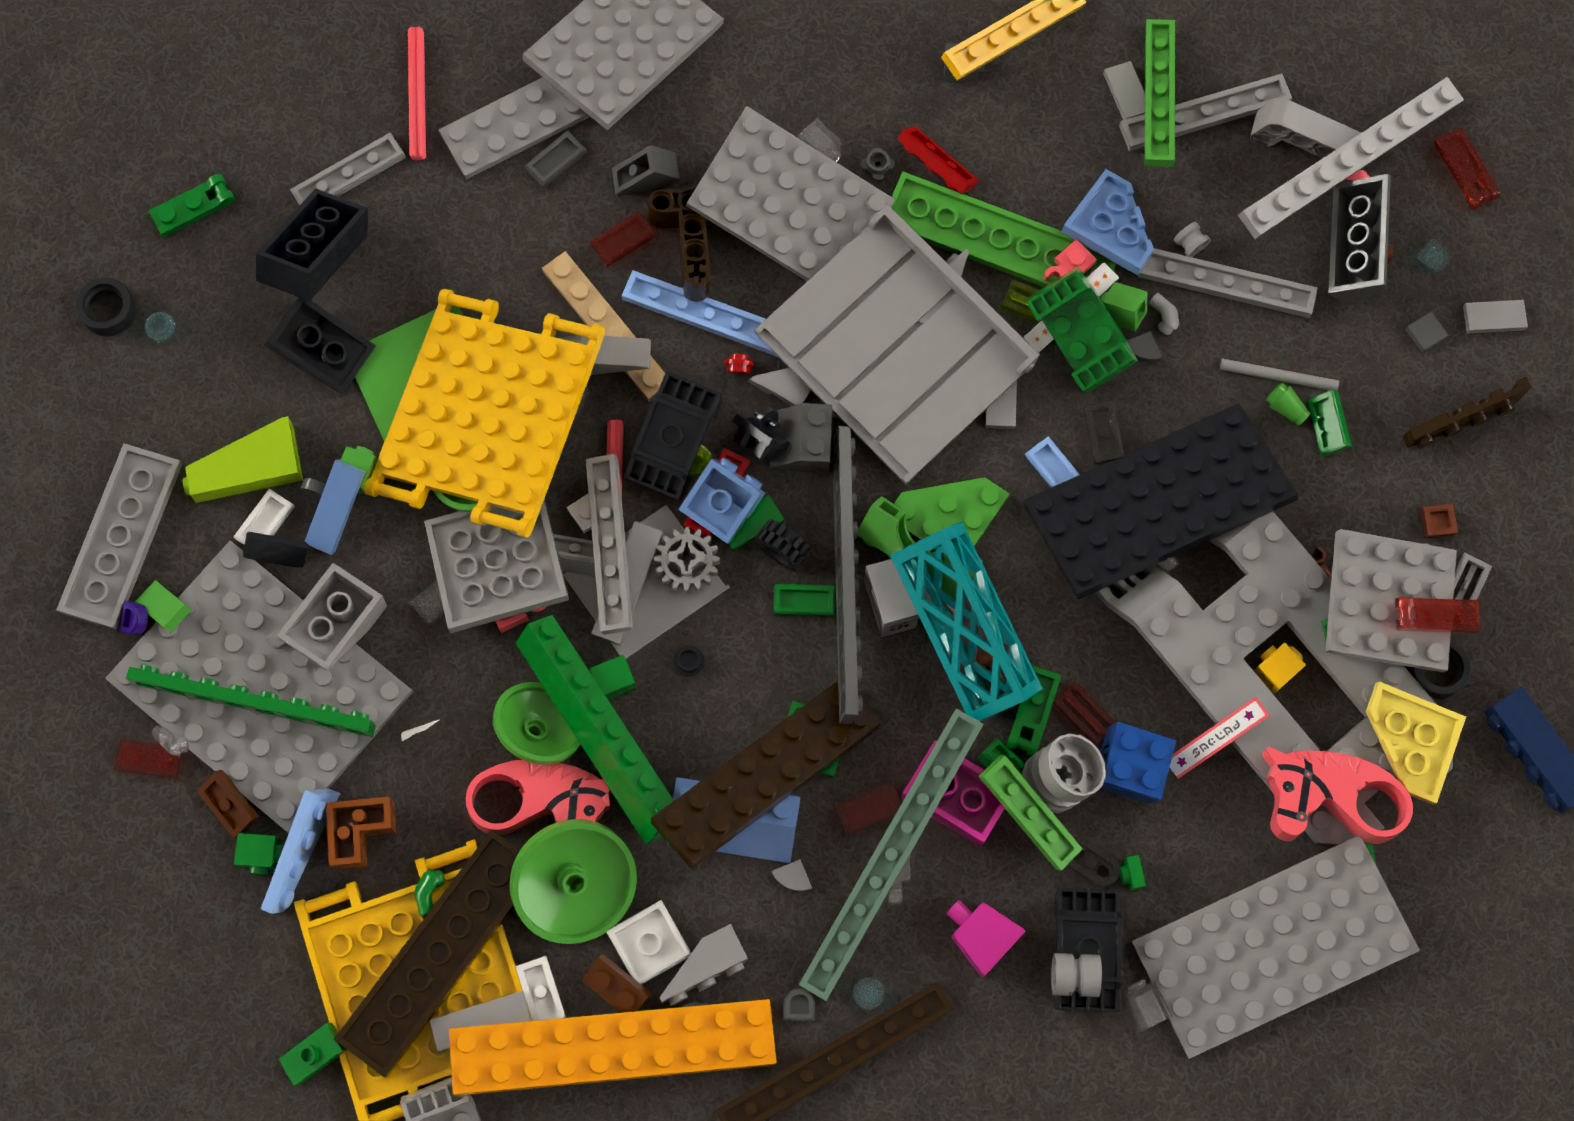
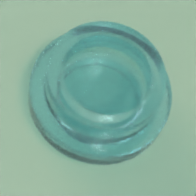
M157 312L147 318L145 332L152 340L165 341L174 334L175 322L170 315Z

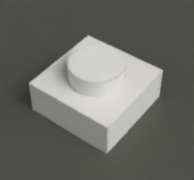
M588 493L567 507L568 512L584 534L591 530Z

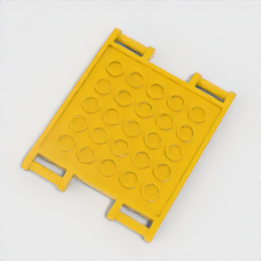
M442 289L438 296V306L371 478H368L365 483L364 493L373 497L380 495L409 503L410 507L421 509L424 506L430 490L478 502L477 506L473 508L470 515L471 523L477 525L489 524L515 531L518 536L528 538L535 526L605 336V327L598 324L589 326L559 319L558 315L548 313L544 318L542 334L494 323L499 309L497 301L491 299L482 301L456 295L452 290ZM452 306L481 312L482 317L479 320L450 313ZM557 331L587 337L589 341L587 345L555 338ZM385 478L415 485L416 489L408 491L383 483ZM491 506L524 514V516L517 520L491 513L489 510Z
M476 840L468 841L466 846L429 859H425V857L416 859L415 864L420 879L423 873L428 870H435L471 857L478 848ZM461 869L444 874V885L436 887L431 895L433 905L436 904ZM353 881L346 884V888L308 901L302 899L294 902L329 1023H333L338 1033L426 917L419 916L415 898V887L417 884L362 903L357 883ZM350 900L352 907L311 921L309 913ZM503 924L499 926L431 1019L523 991ZM430 1021L387 1078H384L349 1050L339 1056L359 1121H393L404 1117L401 1104L371 1115L368 1112L367 1106L407 1091L410 1094L420 1090L419 1087L452 1076L450 1049L438 1052Z

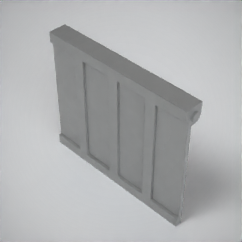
M888 204L871 217L867 228L754 330V333L825 404H832V411L850 427L905 485L1025 372L1031 371L1040 356ZM953 289L956 293L921 325L918 320Z

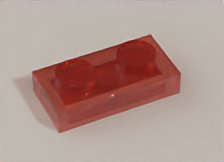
M120 739L114 769L117 771L177 779L183 748Z

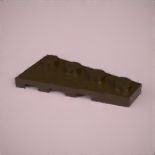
M1527 377L1516 381V385L1510 391L1504 393L1502 388L1493 391L1489 396L1479 401V405L1476 406L1475 402L1471 401L1453 411L1452 417H1449L1448 413L1442 414L1409 429L1402 438L1407 448L1417 445L1419 449L1424 448L1435 442L1434 437L1444 434L1445 438L1461 432L1462 426L1471 424L1472 427H1476L1488 421L1487 416L1497 413L1501 417L1514 411V405L1532 387Z

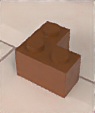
M390 797L326 803L329 866L335 870L367 868L366 836L397 833L395 802Z

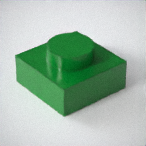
M1139 855L1126 857L1122 861L1123 866L1119 867L1122 884H1128L1129 892L1141 890L1146 886Z

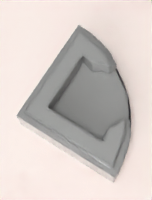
M801 859L771 871L776 881L790 890L799 892L812 890Z

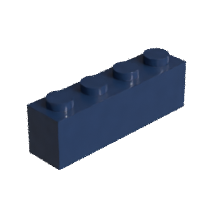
M1521 686L1484 711L1488 716L1486 721L1494 732H1500L1506 740L1505 747L1510 755L1514 758H1519L1526 767L1524 772L1527 778L1534 784L1538 783L1545 792L1543 797L1546 803L1552 809H1557L1562 813L1574 806V755Z

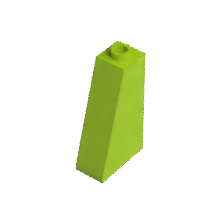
M282 417L186 466L187 477L183 478V487L186 495H190L196 503L303 481L294 426L289 417Z

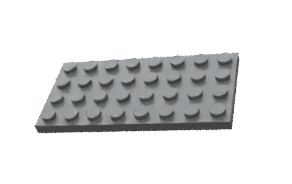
M1359 836L1132 941L1134 949L1188 1059L1420 951L1363 839Z

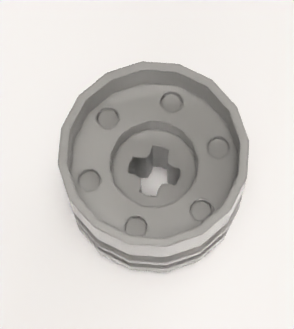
M1069 733L1059 736L1046 747L1033 754L1026 761L1022 776L1053 813L1068 811L1082 800L1096 793L1103 785L1106 770L1105 762L1097 747L1085 737Z

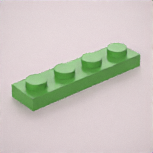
M1005 755L998 756L978 776L1056 870L1062 871L1082 850V847Z

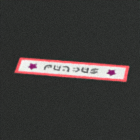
M1253 698L1175 752L1170 764L1171 770L1179 779L1270 715L1258 698Z

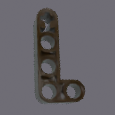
M695 189L654 191L648 199V221L656 228H678L684 296L693 302L703 301L709 295L711 277L706 218L692 209H688L686 206ZM698 276V282H695L693 277Z

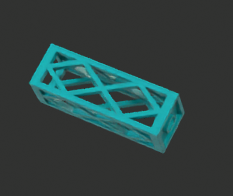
M963 522L944 528L890 555L967 715L978 721L984 720L1026 701L1043 689ZM936 548L934 556L929 551ZM944 554L948 556L952 567L943 562ZM927 562L934 566V578L929 571ZM968 570L974 574L973 580L970 578ZM942 573H945L957 582L956 599L941 590ZM925 590L930 595L931 602L924 598ZM965 594L971 604V610L964 606ZM946 604L955 609V619L951 616ZM963 616L970 619V629L963 625ZM979 626L983 629L989 642L978 635ZM962 635L969 639L968 649L962 639ZM1004 644L1009 646L1008 653L1005 651ZM977 645L993 656L992 672L976 662ZM960 663L964 666L966 675L960 672ZM1001 668L1006 676V682L1000 678ZM981 676L991 682L990 692L987 691ZM999 688L1003 690L1004 693L999 695Z

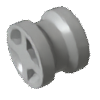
M1193 222L1176 235L1174 242L1185 249L1184 254L1186 256L1193 257L1205 249L1211 242V239L1208 235L1201 233L1197 222Z

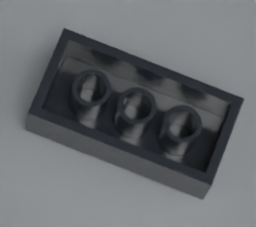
M315 188L256 252V281L310 302L367 237L368 208Z

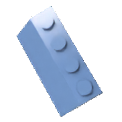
M676 777L673 800L679 798L700 781ZM788 796L715 852L791 863L800 797Z

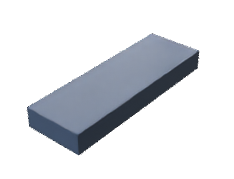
M339 459L334 461L304 542L327 554L332 555L335 553L366 471Z

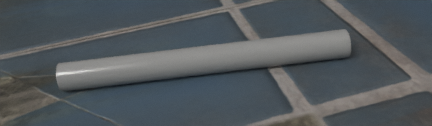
M1223 358L1220 363V370L1328 391H1338L1339 380Z

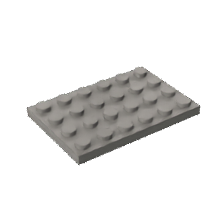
M584 0L523 53V61L608 131L721 27L724 19L701 0Z
M746 106L686 206L808 281L868 227L871 217L877 211H880L887 204L891 207L895 199Z

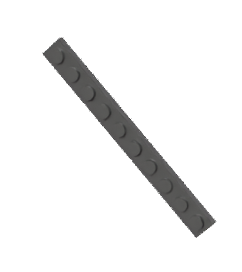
M838 426L832 437L839 723L852 724L857 716L862 713L863 708L862 696L858 695V684L861 683L862 668L857 666V655L860 654L861 638L856 636V625L858 626L860 622V608L855 607V597L859 594V579L855 578L854 572L859 559L858 550H854V539L857 538L858 524L857 521H853V511L856 510L857 495L852 493V483L856 479V467L851 465V456L855 452V439L851 438L850 427Z

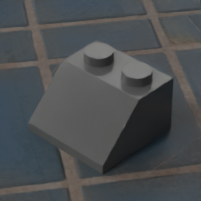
M801 403L776 410L779 414L778 423H780V428L774 432L786 439L790 444L787 450L777 449L770 461V469L829 472L832 404Z

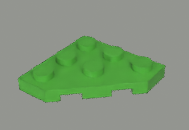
M984 477L902 492L894 504L907 512L906 525L908 532L918 541L944 528L963 522L975 547L1008 499L1010 493Z

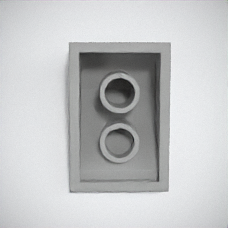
M332 563L277 634V638L328 671L370 630L387 605L383 595Z

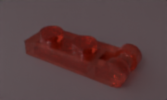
M1462 127L1435 140V147L1465 195V200L1471 210L1481 207L1483 202L1487 200L1492 202L1500 198V191ZM1479 183L1483 188L1480 192L1475 187Z
M1398 597L1394 599L1395 609H1398L1399 619L1396 620L1397 631L1476 633L1481 631L1479 600ZM1411 610H1415L1416 620L1412 619Z

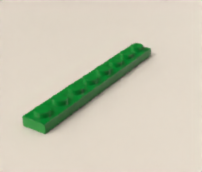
M141 665L140 669L129 667L126 679L136 686L372 738L376 728L373 721L369 719V715L362 712L351 711L350 715L338 713L339 708L326 704H321L320 708L308 706V701L299 698H291L290 702L278 699L279 695L261 691L260 695L248 693V688L231 684L230 689L218 686L219 682L208 678H201L200 682L188 680V675L176 671H171L170 675L160 674L158 668L148 665Z

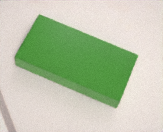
M156 580L135 601L144 605L148 615L169 633L191 612L189 607Z

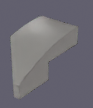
M790 368L752 376L748 380L749 383L769 395L774 394L790 406L803 403L811 390Z

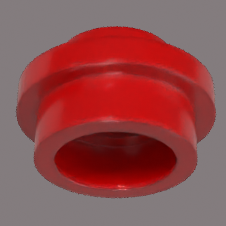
M730 354V359H725L724 365H727L726 372L750 374V367L754 365V361L748 360V355Z

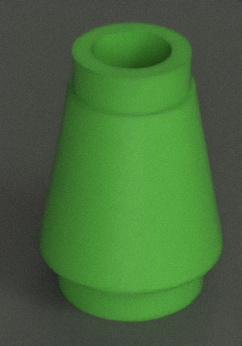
M1283 382L1265 399L1270 403L1269 407L1294 422L1297 426L1302 424L1311 414L1290 385L1287 387Z

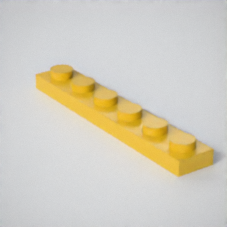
M1034 0L947 50L941 58L958 81L1082 8L1086 1Z

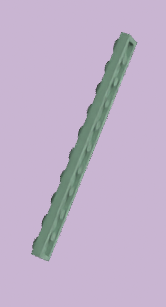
M955 709L799 983L801 987L827 1001L981 731L983 723L959 709Z

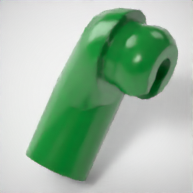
M428 870L423 873L415 887V898L420 917L427 916L433 908L431 895L435 888L444 885L445 876L440 870Z

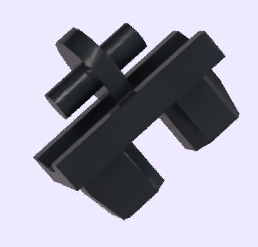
M767 407L762 411L756 410L754 417L748 419L740 414H736L732 421L739 426L733 440L744 447L751 448L755 439H758L759 441L753 454L761 460L771 461L777 449L787 450L790 442L774 432L780 428V423H778L779 414L771 407Z

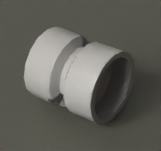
M1053 954L1051 968L1053 996H1071L1074 991H1077L1081 997L1100 996L1102 984L1100 955L1081 954L1078 959H1075L1073 954Z

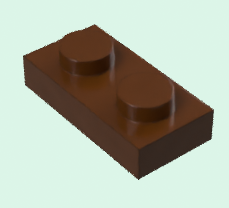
M223 770L215 771L197 790V793L234 839L237 838L238 833L244 834L260 817Z
M604 954L597 958L582 979L583 983L620 1013L640 1011L652 994Z

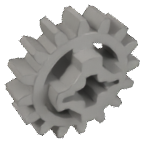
M686 527L684 534L681 535L677 529H674V537L672 539L666 535L663 536L665 546H656V552L661 555L654 557V564L661 565L656 569L657 576L665 575L662 579L664 586L670 582L673 583V592H676L679 587H684L685 594H689L690 587H694L697 592H700V584L704 583L710 586L711 579L709 575L717 576L718 569L714 566L720 564V557L713 556L718 553L717 545L709 546L712 542L711 537L707 536L702 539L700 529L694 535L690 534L689 527ZM681 544L676 551H671L675 546ZM693 544L698 545L704 551H698ZM688 550L691 560L690 565H688V571H685L683 561ZM670 570H676L681 575V578L675 576ZM698 570H704L700 575L692 578Z

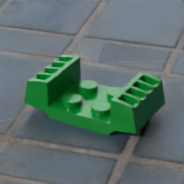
M1076 266L1028 298L1027 304L1037 321L1042 320L1074 370L1071 375L1083 392H1091L1138 362L1125 336L1079 266Z

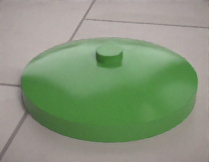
M584 819L560 821L537 832L519 851L510 874L511 900L522 922L534 934L555 943H582L603 935L622 919L631 905L635 894L637 872L630 850L623 840L610 828L598 822Z

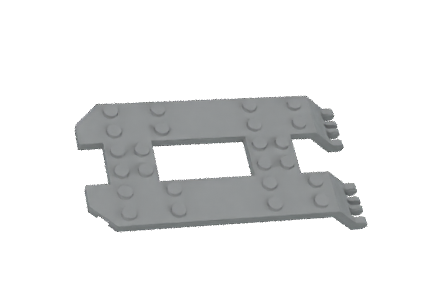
M1270 512L1209 540L1224 550L1245 576L1204 610L1200 608L1180 582L1155 565L1143 570V573L1147 576L1143 580L1137 578L1135 574L1125 578L1133 588L1124 580L1114 583L1113 585L1124 594L1120 599L1116 598L1108 587L1095 592L1109 609L1139 631L1215 724L1253 698H1258L1270 716L1231 743L1269 789L1270 785L1265 780L1270 767L1262 756V752L1267 747H1272L1285 754L1296 751H1320L1243 659L1285 623L1365 717L1326 752L1342 753L1364 759L1378 765L1395 777L1394 771L1366 714L1375 683L1382 682L1436 704L1405 666L1325 652L1326 641L1321 621L1327 619L1329 614L1331 579L1274 512ZM1453 757L1447 773L1453 769ZM1357 790L1356 806L1361 819L1374 829H1384L1385 827L1365 805V802L1379 790ZM1321 805L1308 817V824L1304 830L1313 842L1317 844L1339 845L1355 837L1332 813Z

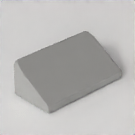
M553 534L562 571L596 577L593 541Z

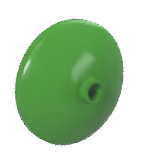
M526 682L517 684L507 689L498 699L493 712L494 730L502 745L516 757L534 764L550 765L568 759L579 748L580 742L541 683Z

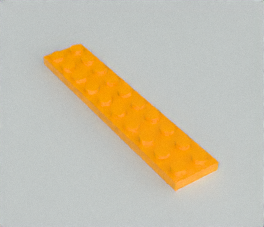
M770 999L449 1028L453 1096L763 1067L777 1064Z

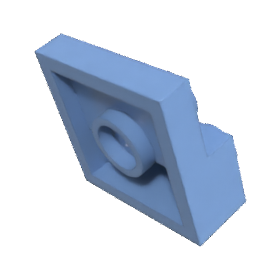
M722 458L721 461L711 459L679 510L729 544L745 520L750 518L765 492L760 489L763 484L754 477L747 474L744 478L735 471L738 467L728 459Z

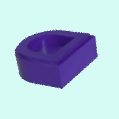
M124 601L119 630L127 634H142L148 623V613L145 606L137 602Z

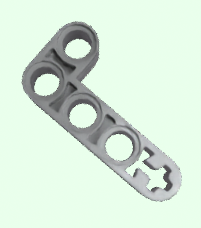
M1278 98L1270 101L1256 112L1250 140L1253 143L1255 141L1267 143L1268 147L1283 140L1324 158L1361 134V132L1295 102Z

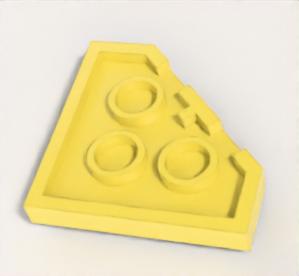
M1382 682L1375 683L1366 714L1397 780L1407 789L1410 796L1432 805L1437 804L1466 716Z

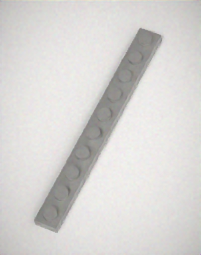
M1444 78L1243 210L1238 217L1254 239L1258 238L1457 106L1464 100L1449 78Z

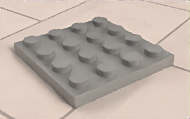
M545 499L533 531L528 538L518 536L515 531L489 524H473L470 521L471 512L458 511L424 521L447 627L450 633L569 600ZM491 506L489 510L491 513L517 520L524 516V514Z
M1343 529L1336 531L1325 652L1437 672L1448 671L1457 550Z

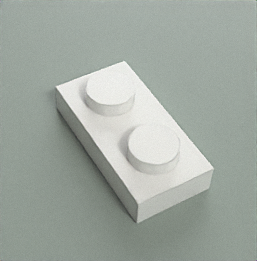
M544 956L515 966L532 1020L566 1018L547 957Z

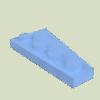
M331 789L304 791L263 901L262 910L271 914L284 912L291 905L294 899V890L327 823L326 803L337 802L340 795L339 792Z

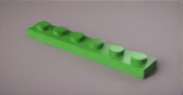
M1146 19L1144 166L1174 167L1175 20Z

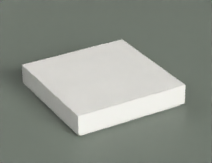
M662 900L606 931L629 974L641 985L686 960L691 954Z

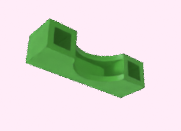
M882 496L871 505L857 532V535L867 545L880 549L890 559L891 554L916 543L911 538L907 529V512ZM944 554L943 562L952 567L948 556ZM927 562L929 571L934 578V566ZM968 570L970 578L973 579L974 574ZM942 573L941 590L956 598L957 582L945 573Z

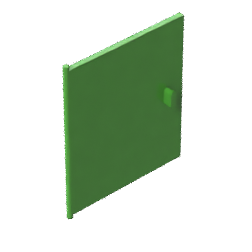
M451 307L450 313L463 316L460 307ZM436 309L369 340L376 347L355 378L384 442Z

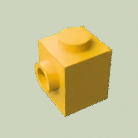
M1283 643L1278 649L1272 645L1260 656L1263 662L1254 672L1267 688L1275 694L1300 672L1306 664L1302 661L1303 657L1296 648L1289 647L1286 643Z

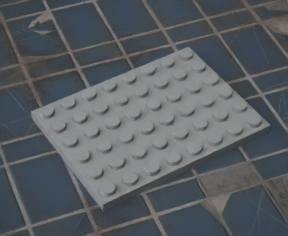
M229 541L178 597L180 601L191 609V612L171 633L158 622H155L105 679L214 771L223 770L241 794L289 833L304 791L329 789L408 699L413 690L357 644L352 646L327 671L277 638V634L303 600L255 560L243 557V550L232 541ZM141 665H148L158 668L160 674L170 675L171 671H176L188 675V680L200 682L201 678H208L219 682L218 686L230 689V685L235 684L248 688V693L260 695L261 691L279 695L278 699L290 702L291 698H299L308 701V706L320 708L321 704H326L339 708L338 713L350 715L351 711L362 712L369 715V719L373 721L376 728L372 738L136 686L129 682L126 676L129 667L140 669Z

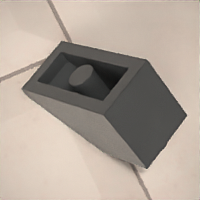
M651 145L612 168L616 195L663 189L680 179L676 152Z

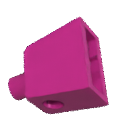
M958 900L946 913L960 926L951 936L952 940L982 978L1026 932L1022 927L983 902L972 912Z

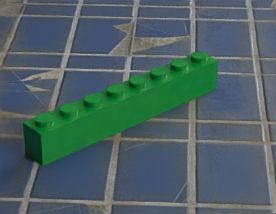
M553 615L527 624L515 644L645 845L662 838L663 836L650 823L651 817L674 801Z

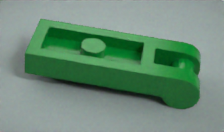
M215 174L207 182L148 210L163 238L235 202L233 193L225 187L227 182L222 174ZM215 191L217 196L210 201L207 195Z
M1033 665L1032 667L1043 689L1019 704L1006 744L1009 749L1015 750V748L1027 751L1026 754L1030 756L1038 751L1062 676ZM1022 728L1033 732L1031 740L1020 736Z

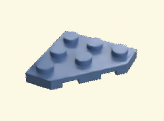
M1105 169L1066 221L1062 233L1074 240L1077 239L1081 244L1138 275L1150 259L1154 248L1151 240L1147 238L1144 229L1146 225L1141 210L1134 201L1132 184Z

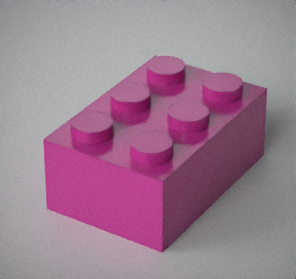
M936 740L930 747L929 751L922 760L915 774L913 775L907 787L903 791L901 796V799L903 801L906 795L908 794L910 788L912 787L915 779L917 778L919 772L921 771L923 765L925 764L927 758L929 757L931 751L933 750L935 744L937 743ZM964 759L931 818L981 848L1005 808L978 777L984 769Z

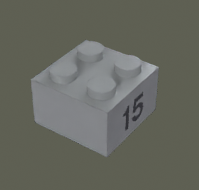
M892 559L866 566L864 583L881 637L916 628L918 618L920 617Z

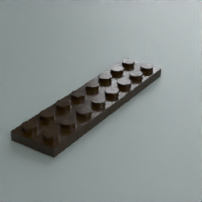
M837 681L651 817L650 823L685 863L693 869L879 729L881 722L863 704L862 713L857 716L852 724L839 723V691Z
M490 830L336 1035L335 1041L384 1078L390 1075L513 909L509 882L512 866L520 851L493 830Z

